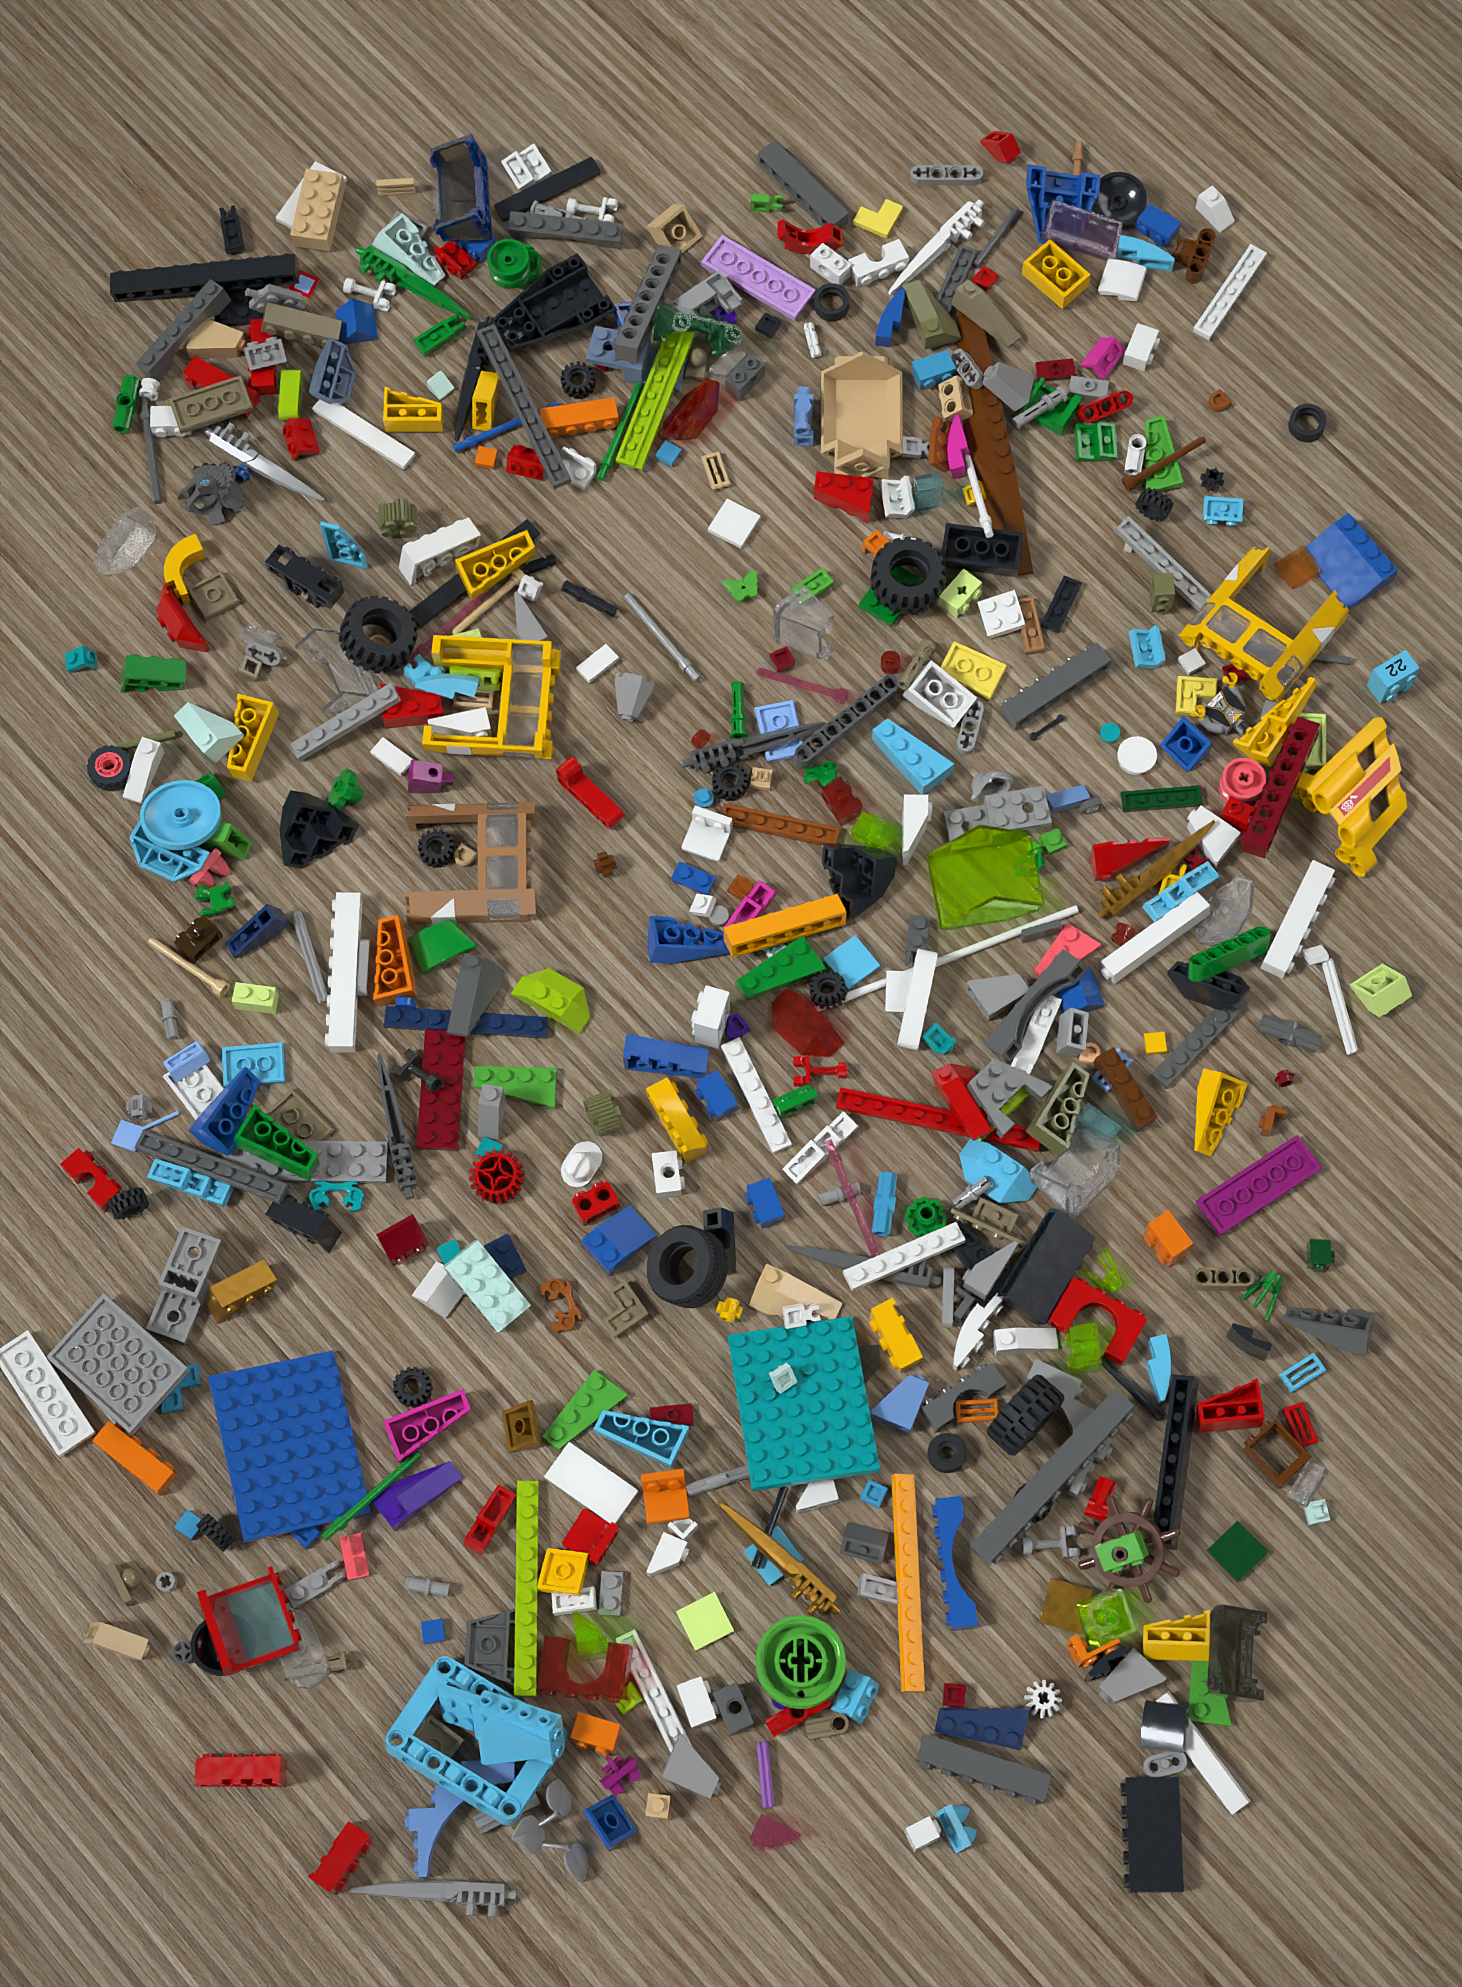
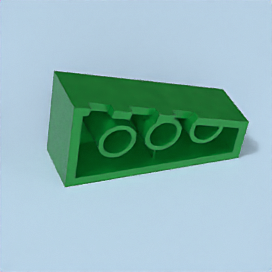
M254 1104L234 1137L237 1148L308 1181L312 1179L320 1165L317 1153L301 1140L296 1139L285 1127L280 1126L256 1104Z

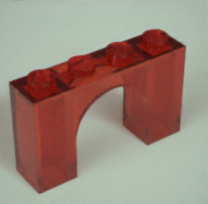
M545 1635L537 1686L539 1690L543 1691V1695L556 1696V1693H563L564 1697L577 1699L578 1695L586 1696L585 1699L598 1701L600 1697L607 1698V1702L620 1703V1700H627L633 1647L630 1644L608 1642L605 1668L600 1677L591 1683L579 1684L573 1682L567 1671L570 1640L565 1637Z

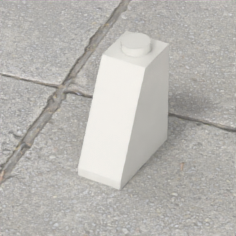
M1200 806L1197 811L1193 809L1189 814L1187 828L1192 835L1212 820H1215L1214 826L1197 845L1204 856L1216 868L1237 842L1241 832L1203 806Z

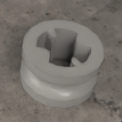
M163 1572L157 1577L156 1585L163 1592H172L177 1586V1579L173 1574ZM167 1577H170L171 1585H166V1588H163V1578L167 1579Z

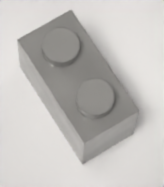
M1069 1008L1060 1015L1056 1053L1075 1058L1086 1050L1089 1012Z

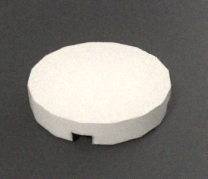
M1139 736L1124 740L1119 746L1117 760L1121 769L1132 775L1150 772L1155 766L1157 751L1153 743Z

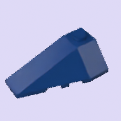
M244 1067L199 1115L188 1131L203 1145L229 1156L236 1147L234 1137L248 1116L247 1112L250 1104L253 1103L260 1080L247 1067Z

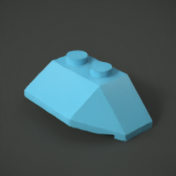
M138 821L129 837L139 867L174 883L201 871L210 855V852L197 846L185 850L162 848L147 838L140 821Z
M970 1138L959 1154L965 1181L974 1185L984 1176H987L990 1180L986 1183L992 1181L993 1187L985 1191L984 1194L999 1204L1026 1202L1039 1186L1037 1180L1024 1166L989 1143L979 1142L978 1140L973 1141Z

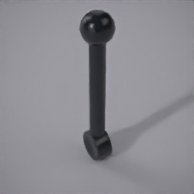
M1059 714L1057 719L1036 733L1032 732L1029 736L1030 740H1037V736L1056 723L1063 722L1064 716Z

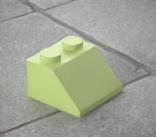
M1383 963L1350 984V987L1368 1011L1378 1017L1387 1014L1412 996L1405 976Z

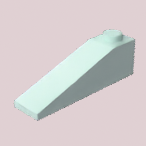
M401 213L378 233L372 245L377 250L405 265L406 269L435 286L445 277V273L435 257L429 253L426 242L421 240L417 227Z
M189 702L174 715L194 743L215 763L244 737L243 733L234 723Z

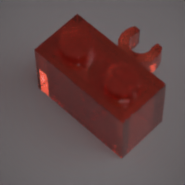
M841 776L826 787H820V795L840 827L861 816L862 803L858 797H854L851 785L848 781H844Z

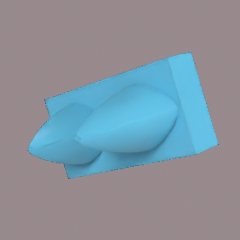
M950 1804L936 1812V1815L957 1854L972 1845L971 1843L976 1837L977 1830L962 1826L961 1824L969 1814V1807L962 1805L952 1806Z

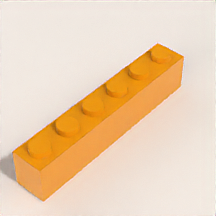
M838 894L826 896L822 899L806 902L802 905L789 907L785 910L724 927V942L732 958L798 939L802 935L805 937L845 925L846 910Z

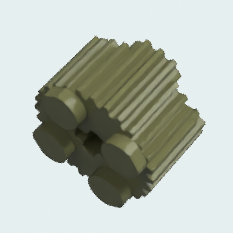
M402 498L393 499L392 503H380L378 505L379 530L382 536L400 535L402 538H409L412 536V532L418 529L417 505L410 504L408 500Z
M611 1090L594 1095L583 1101L584 1108L590 1119L591 1128L597 1137H603L624 1129L620 1118L622 1115L618 1105L614 1104L615 1099Z

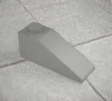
M515 592L518 640L548 641V636L519 592ZM518 644L520 650H525L528 656L543 648V645Z
M1016 1241L1012 1242L977 1263L972 1270L968 1269L962 1278L965 1281L963 1288L985 1300L1016 1251L1018 1243Z

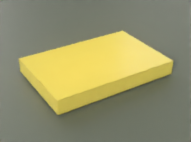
M954 641L940 668L967 690L990 700L1007 669V665Z

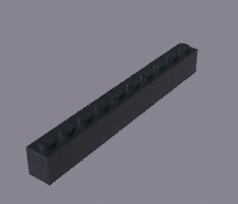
M286 253L278 256L267 255L258 258L248 257L239 260L229 259L227 261H210L209 263H192L190 265H173L171 267H154L152 269L121 270L110 273V294L115 302L198 294L210 279L223 287L225 291L260 288L268 284L274 286L299 284V262L295 254Z

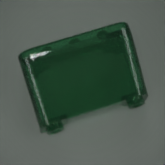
M668 303L658 306L655 311L653 341L663 342L665 337L674 334V331L685 332L692 330L706 334L705 343H710L713 346L714 355L722 356L742 345L741 329L719 315Z

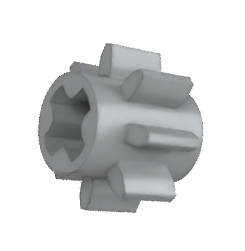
M134 1095L131 1101H126V1111H128V1114H131L133 1119L147 1118V1113H152V1103L150 1100H147V1096Z

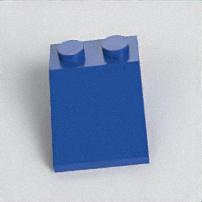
M629 1205L597 1226L581 1241L586 1251L611 1276L655 1239L657 1235Z

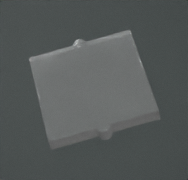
M728 349L707 372L716 377L727 378L748 356V353Z

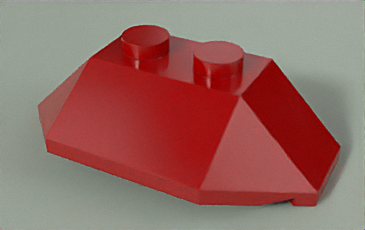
M167 583L164 584L156 608L159 616L156 618L162 628L166 627L168 638L172 643L176 642L179 648L208 652L209 648L205 639Z

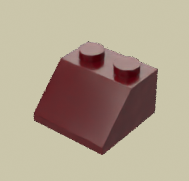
M413 1214L376 1234L392 1266L405 1263L409 1256L421 1254L429 1246Z

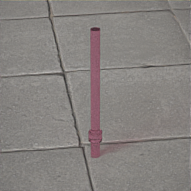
M492 586L475 600L470 601L434 635L444 636L493 592L495 590ZM433 636L424 644L421 643L415 648L416 651L408 658L407 664L413 665L415 663L414 658L418 654L424 657L429 653L433 643Z
M832 1139L824 1142L830 1156L828 1159L831 1166H834L871 1256L874 1258L880 1255L841 1163L843 1162L841 1155L837 1153Z

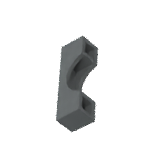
M993 1363L981 1365L976 1369L977 1373L971 1377L969 1375L964 1376L954 1388L949 1386L940 1392V1397L936 1399L932 1397L923 1403L924 1407H922L921 1413L935 1433L953 1422V1405L961 1396L975 1393L989 1399L1006 1388V1381Z

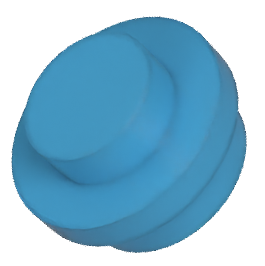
M702 788L694 794V802L698 807L707 808L714 801L713 793L709 789Z

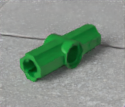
M134 375L123 377L120 394L116 398L117 407L112 429L118 433L126 434L130 431L132 417L136 412V399L140 379Z

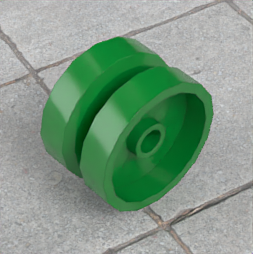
M502 239L490 247L487 254V262L492 281L497 286L505 289H515L522 286L531 274L529 253L525 245L514 239Z

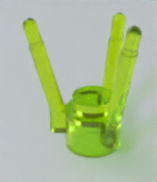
M1102 1247L1112 1269L1111 1271L1101 1255H1097L1098 1260L1107 1272V1275L1103 1277L1105 1282L1103 1283L1083 1266L1079 1270L1100 1285L1104 1291L1109 1289L1112 1293L1124 1284L1123 1277L1119 1274L1106 1247Z

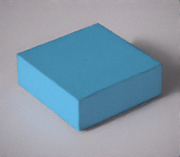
M665 440L656 453L655 458L672 467L682 453V449Z
M869 1479L859 1500L879 1509L888 1488Z
M187 1510L174 1528L193 1540L200 1531L196 1525L201 1519Z

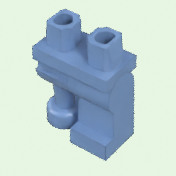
M800 386L798 387V394H794V446H813V431H810L813 417V394H810V387Z

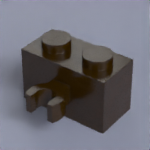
M202 915L200 918L194 919L185 932L179 933L174 943L177 949L191 963L195 964L223 936L221 931L205 915Z

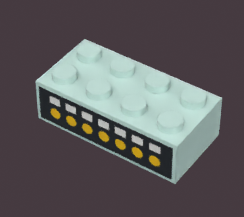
M474 1240L443 1266V1269L495 1332L499 1333L531 1306L478 1240Z

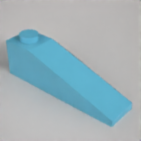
M325 522L320 523L330 561L364 569L368 568L364 553L350 533L341 526Z

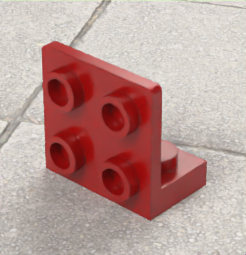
M584 1508L562 1541V1546L570 1551L588 1553L590 1556L589 1562L598 1567L620 1532V1527L613 1522L611 1524Z

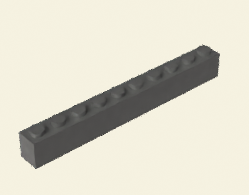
M1114 1389L970 1545V1549L989 1567L992 1563L998 1564L1004 1557L1003 1551L1007 1547L1011 1549L1018 1542L1017 1536L1022 1531L1026 1533L1033 1525L1031 1521L1036 1516L1041 1517L1048 1509L1046 1505L1049 1501L1057 1500L1062 1494L1061 1488L1065 1484L1069 1486L1077 1477L1075 1473L1080 1468L1084 1470L1090 1464L1091 1460L1089 1458L1094 1453L1099 1454L1106 1446L1104 1442L1108 1437L1112 1439L1120 1431L1119 1425L1123 1421L1127 1423L1133 1417L1134 1405Z

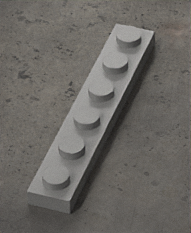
M1129 516L1114 530L1158 574L1173 573L1175 590L1198 612L1206 605L1207 600L1212 595Z
M389 683L290 743L297 759L300 762L400 702L401 699L394 685Z

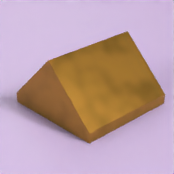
M528 1400L502 1411L508 1453L541 1448L533 1400Z

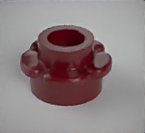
M1282 1070L1277 1073L1275 1082L1278 1083L1279 1087H1287L1294 1083V1073Z

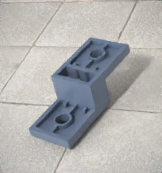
M595 326L586 355V362L623 370L624 382L636 384L639 381L645 386L659 351L651 349V337L648 338L638 362L634 363L616 359L615 350L606 351L604 349L606 345L613 346L614 339L618 338V330ZM688 357L685 360L673 392H680Z

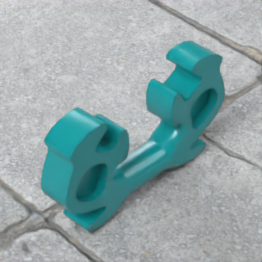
M317 1181L316 1186L319 1188L309 1193L311 1206L317 1212L319 1209L322 1210L319 1206L323 1204L329 1207L330 1200L325 1194L330 1191L347 1192L348 1195L343 1198L344 1206L347 1207L348 1204H352L353 1206L350 1208V1211L353 1213L362 1210L364 1194L360 1189L355 1188V1186H359L357 1181H347L344 1183Z

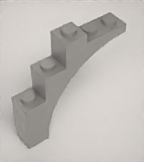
M1035 1359L1025 1382L1027 1383L1036 1374L1043 1375L1064 1394L1065 1400L1058 1410L1063 1415L1072 1435L1095 1411L1074 1400V1398L1078 1400L1083 1391V1388L1080 1387L1082 1380ZM1107 1439L1104 1442L1106 1446L1099 1454L1094 1453L1089 1458L1091 1462L1084 1470L1080 1468L1075 1473L1077 1477L1071 1483L1068 1492L1069 1496L1076 1498L1078 1493L1083 1494L1087 1485L1084 1479L1087 1474H1092L1096 1465L1093 1461L1101 1464L1103 1458L1108 1460L1113 1449L1109 1447L1111 1440Z

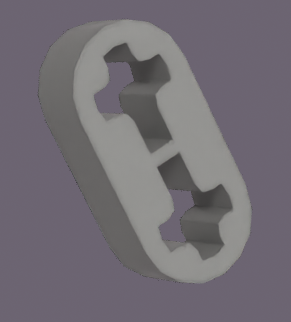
M254 640L246 646L247 655L267 665L274 666L283 660V651L277 646L259 640ZM256 646V650L261 652L255 653V650L252 648ZM272 652H274V656L277 657L275 660H273L272 655H269Z

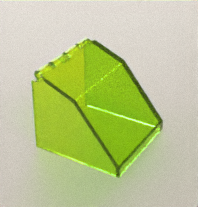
M979 824L926 855L940 930H952L1010 921L1040 911L1039 908L1045 902L1042 890L1036 892L1037 889L1041 888L1038 871H1034L1038 869L1035 853L1028 855L1029 852L1034 850L1031 836H1027V833L1024 831Z

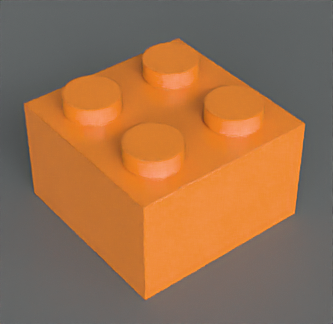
M1169 1210L1149 1222L1144 1232L1146 1244L1155 1249L1158 1260L1162 1264H1166L1168 1268L1188 1255L1194 1244Z
M578 1712L570 1738L576 1748L588 1751V1748L595 1749L596 1754L607 1757L609 1754L615 1755L622 1727L620 1724Z

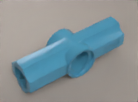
M880 1172L878 1179L877 1194H875L873 1209L875 1213L872 1234L879 1237L889 1236L891 1232L897 1175L892 1172Z

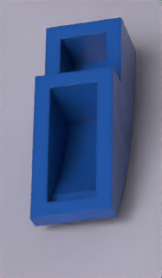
M901 288L886 306L877 327L875 346L890 347L892 331L900 332L905 289Z

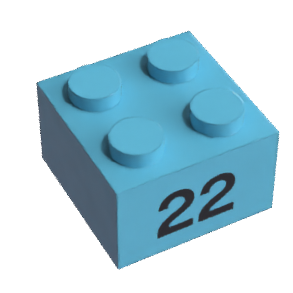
M1404 650L1374 668L1367 687L1380 704L1386 700L1389 702L1399 692H1406L1413 687V682L1417 678L1416 675L1420 668L1409 653Z

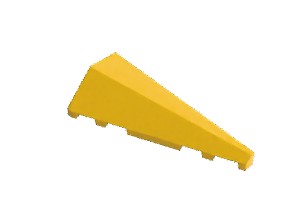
M1309 677L1307 679L1308 682L1300 689L1296 688L1292 696L1287 700L1283 699L1263 715L1261 721L1253 728L1249 727L1246 730V734L1240 739L1236 738L1233 741V745L1250 759L1271 767L1281 750L1284 738L1287 739L1290 724L1295 723L1297 716H1300L1317 685L1316 679Z

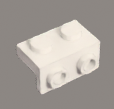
M904 476L900 481L881 480L879 484L885 516L906 519L915 510L909 476Z

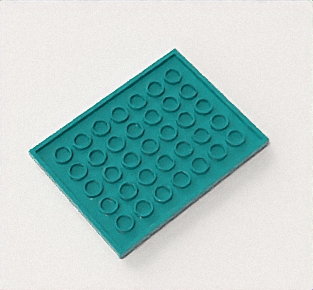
M852 1316L806 1323V1326L789 1329L783 1326L727 1335L752 1491L880 1472ZM787 1363L791 1366L797 1383L780 1394L776 1391L769 1373Z

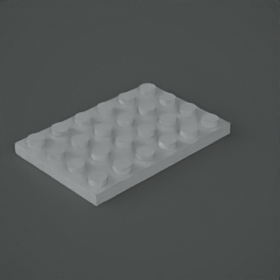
M104 1293L46 1356L131 1435L140 1428L190 1371L189 1368Z

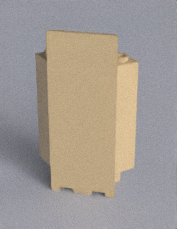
M863 351L854 356H838L834 358L833 366L821 371V454L834 460V473L867 478L878 477L881 480H889L890 459L903 454L902 372L888 365V358L885 356H871Z

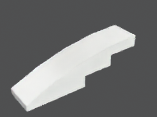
M843 1111L814 1140H810L783 1170L798 1184L832 1154L859 1126Z

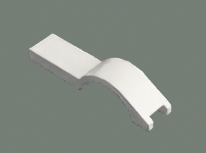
M1050 996L1036 1009L1024 1036L1022 1049L1014 1057L1011 1064L1012 1067L1030 1075L1062 999Z

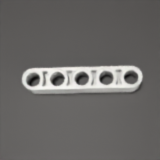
M917 949L897 1043L899 1047L918 1050L938 956L937 952Z

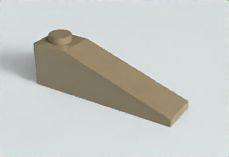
M970 280L965 281L956 288L951 303L955 308L1008 349L1020 340L1021 336L990 294Z

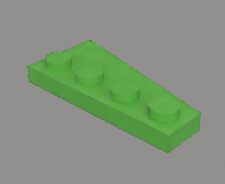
M475 1066L474 1088L482 1090L483 1084L503 1087L505 1095L510 1096V1098L522 1099L533 1104H541L555 1109L557 1068Z
M594 1370L542 1438L560 1451L579 1436L582 1431L593 1425L599 1419L602 1410H612L620 1401L626 1399L628 1394Z

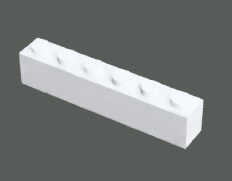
M1312 860L1260 969L1282 979L1285 973L1290 974L1295 964L1291 962L1293 956L1298 957L1303 947L1300 945L1302 938L1306 940L1311 929L1308 928L1310 921L1315 922L1319 914L1316 909L1318 905L1323 906L1327 897L1324 892L1326 888L1331 889L1336 879L1332 877L1334 869Z

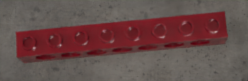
M1297 716L1295 723L1290 724L1288 729L1289 737L1288 739L1284 738L1281 746L1283 751L1281 754H1277L1274 762L1276 767L1269 772L1267 779L1269 783L1268 785L1264 784L1261 791V801L1257 800L1254 807L1255 814L1254 816L1251 815L1248 820L1247 827L1249 828L1247 832L1244 831L1240 839V843H1243L1242 852L1266 858L1319 736L1320 723Z

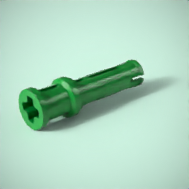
M734 681L731 683L732 716L730 724H732V732L730 733V738L743 739L748 737L747 732H745L747 718L744 715V683L742 681Z

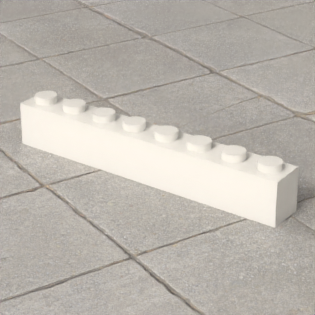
M336 892V899L332 900V911H335V918L331 919V930H334V937L330 938V949H333V956L329 957V968L332 969V975L328 976V987L331 988V995H327V1006L330 1007V1014L326 1015V1026H329V1033L325 1034V1045L329 1047L330 1052L355 1053L358 1004L356 982L363 905L361 893Z

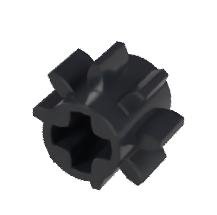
M1216 467L1215 469L1206 468L1205 474H1201L1200 477L1202 480L1201 487H1205L1207 492L1214 490L1218 492L1219 486L1224 484L1222 479L1224 473H1220Z

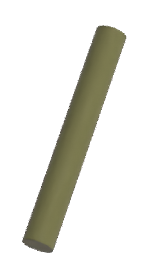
M174 730L145 736L144 738L158 742L175 738L176 734ZM142 737L116 743V747L118 746L122 750L137 747Z

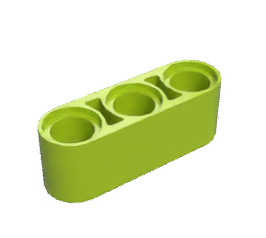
M302 370L281 371L278 409L280 421H288L289 418H300Z

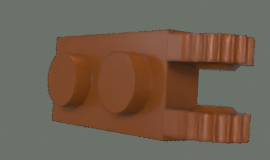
M936 416L933 419L932 430L930 431L928 464L941 471H945L948 469L947 447L951 422L947 420L942 422V418Z

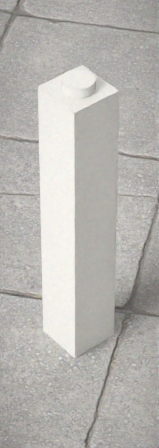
M1198 892L1194 893L1101 961L1102 975L1105 979H1110L1114 984L1209 916L1210 905Z

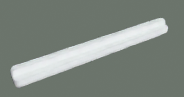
M1329 958L1328 961L1322 962V967L1346 1053L1352 1055L1357 1053L1358 1048L1334 961L1332 958Z

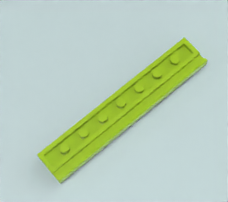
M668 325L618 452L616 463L643 471L693 343L694 332L690 333L687 330Z

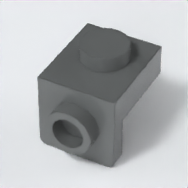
M957 1287L954 1295L961 1299L962 1303L954 1312L953 1319L960 1323L962 1319L966 1320L969 1316L975 1298L966 1288L961 1289Z

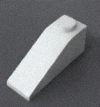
M486 707L428 720L429 726H432L433 732L476 737L492 736Z
M142 737L134 754L123 798L142 804L165 753L160 742Z
M1008 1328L994 1330L993 1333L995 1356L1059 1349L1056 1328Z

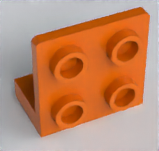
M684 1469L641 1474L647 1524L690 1518Z
M1076 1634L1068 1639L1066 1646L1077 1667L1083 1665L1084 1668H1087L1096 1663L1099 1656L1102 1655L1104 1657L1117 1649L1120 1640L1117 1638L1087 1653L1088 1646L1083 1637L1079 1638Z

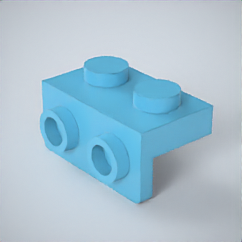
M1204 496L1202 520H1207V524H1218V521H1226V525L1238 526V522H1243L1244 499Z
M1154 625L1150 630L1131 629L1129 631L1135 668L1156 669L1165 662V652L1159 626Z
M849 1669L831 1710L862 1724L868 1714L873 1698L877 1695L879 1684L872 1678Z

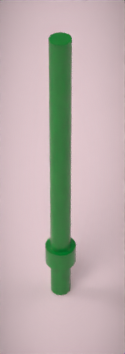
M638 381L607 454L602 458L601 468L596 477L600 481H604L608 469L612 467L613 457L644 386L642 382Z
M416 1450L342 1517H337L332 1522L333 1525L321 1534V1537L327 1542L338 1531L341 1532L346 1528L347 1523L422 1457L420 1452Z

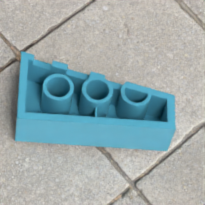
M886 719L872 730V740L921 795L928 793L953 773V762L891 720Z

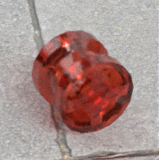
M884 652L880 663L882 672L888 675L896 674L899 671L900 656L897 652Z
M1117 923L1115 927L1116 932L1112 934L1110 939L1117 945L1123 946L1134 936L1135 929L1125 923Z

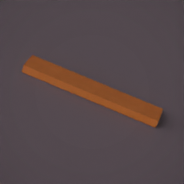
M724 803L721 815L732 818L733 827L823 846V843L837 844L841 831L839 827Z

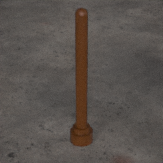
M1205 437L1197 438L1135 476H1125L1121 479L1124 487L1128 492L1136 489L1138 482L1204 444L1206 442Z

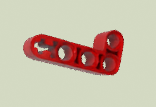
M570 756L556 769L559 783L607 829L611 830L625 817L623 811L583 774L582 767L576 759Z

